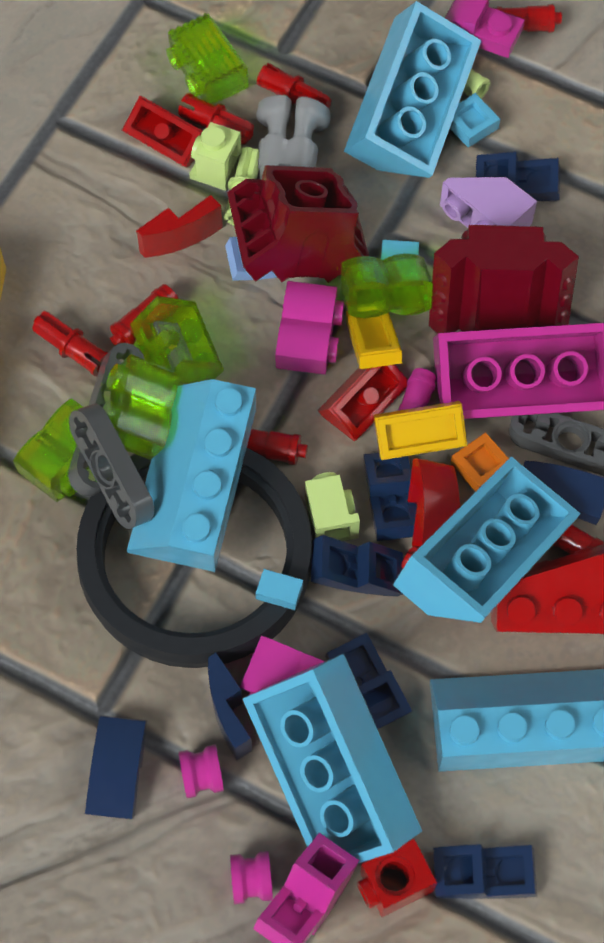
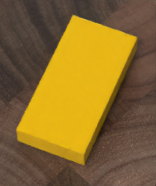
M387 306L345 311L347 328L360 369L402 364V350Z
M460 401L374 415L381 460L467 446L463 409Z

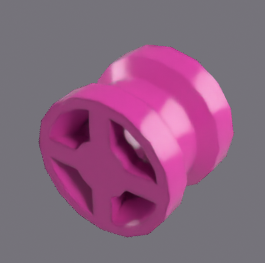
M216 744L206 746L203 752L192 753L189 750L178 751L186 798L196 797L200 791L208 789L214 793L224 791Z
M269 851L258 852L252 858H244L240 854L230 855L234 905L244 904L248 898L259 897L263 902L272 901Z

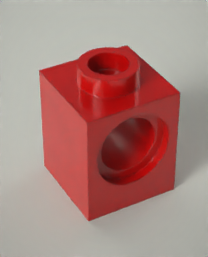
M414 838L395 852L363 863L360 872L362 879L357 881L358 889L367 907L371 909L376 906L381 917L434 892L437 884ZM387 870L400 871L407 880V886L400 891H390L382 885L380 876Z

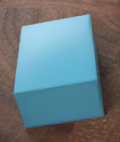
M382 240L380 268L417 271L419 242Z
M263 569L255 593L256 599L296 610L303 588V580Z

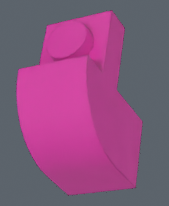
M454 0L445 19L480 39L479 48L509 58L523 31L525 20L488 7L489 0Z
M318 833L296 860L284 886L258 917L253 929L272 943H306L311 935L314 936L333 909L360 860L321 833Z

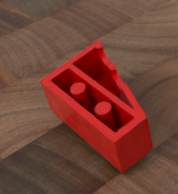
M604 544L590 549L587 547L574 551V554L551 561L545 560L536 563L492 610L491 622L496 632L604 634Z

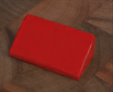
M141 95L122 128L123 132L186 168L195 160L191 157L192 147L197 136L203 132L202 129Z
M396 365L366 369L358 368L317 411L333 426L353 441H356L374 422V415L382 414L408 386V379Z

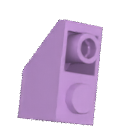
M507 177L448 178L443 182L440 206L446 215L454 221H460L467 228L468 225L530 226L537 204L534 198Z

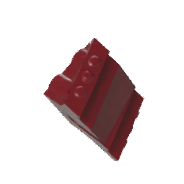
M265 165L262 179H245L227 192L243 267L255 282L273 271L281 282L288 278L314 277L325 279L329 283L345 272L350 280L355 283L373 270L359 219L358 203L344 185L343 178L336 174L332 168Z
M468 225V230L462 234L461 239H450L434 252L428 326L438 334L456 332L457 330L466 332L569 325L579 256L562 242L546 241L543 227Z

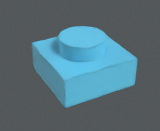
M474 93L458 104L450 129L469 148L499 129L500 118Z

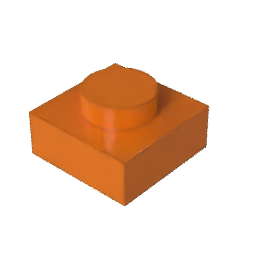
M485 432L453 454L450 463L476 492L509 458Z

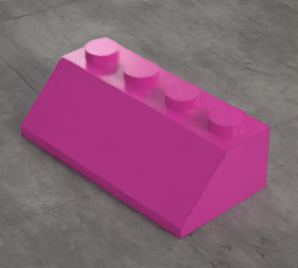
M604 323L438 333L433 337L435 375L437 377L436 385L439 402L443 404L460 401L462 403L464 419L604 410Z

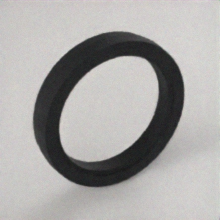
M155 445L149 446L130 456L144 484ZM246 448L238 482L256 492L275 513L283 529L287 548L282 574L302 579L303 588L296 610L263 602L262 605L244 619L214 631L183 633L163 629L141 619L121 602L108 581L105 569L106 544L116 517L102 492L90 497L80 520L77 534V570L80 585L90 608L98 620L126 648L144 658L168 666L182 668L208 667V657L214 653H217L223 664L255 652L261 636L273 639L292 619L305 595L311 576L312 530L306 509L295 487L285 474L265 457Z

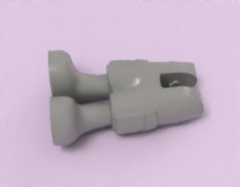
M274 95L260 101L256 117L259 123L268 128V135L260 140L258 146L260 179H262L265 165L316 167L318 147L311 140L312 133L324 131L330 124V111L324 104L309 97H299L295 107L294 136L292 139L287 140L285 138L286 128L290 122L292 110L290 98L286 95Z

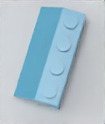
M417 1L397 15L392 22L344 152L378 171L425 178L433 176L481 40Z
M215 379L171 387L145 481V486L153 500L154 516L152 520L132 529L127 553L207 571H216L256 412V388Z
M511 456L410 557L393 586L429 616L481 623L581 513Z
M344 654L303 670L242 698L307 847L317 834L321 833L360 860L359 863L395 852L422 832Z
M604 669L430 679L438 772L604 762Z

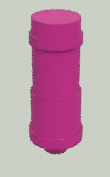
M416 368L412 371L398 411L428 406L436 386L437 377L433 372L424 368Z

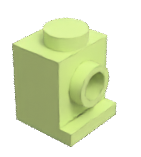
M210 122L202 134L197 136L193 144L191 157L195 159V164L189 173L190 179L227 191L228 181L236 173L241 153L240 132Z
M326 472L316 475L312 480L305 481V502L313 538L315 539L321 535L341 541L359 538L360 519L358 513H355L351 489L343 490L340 475Z

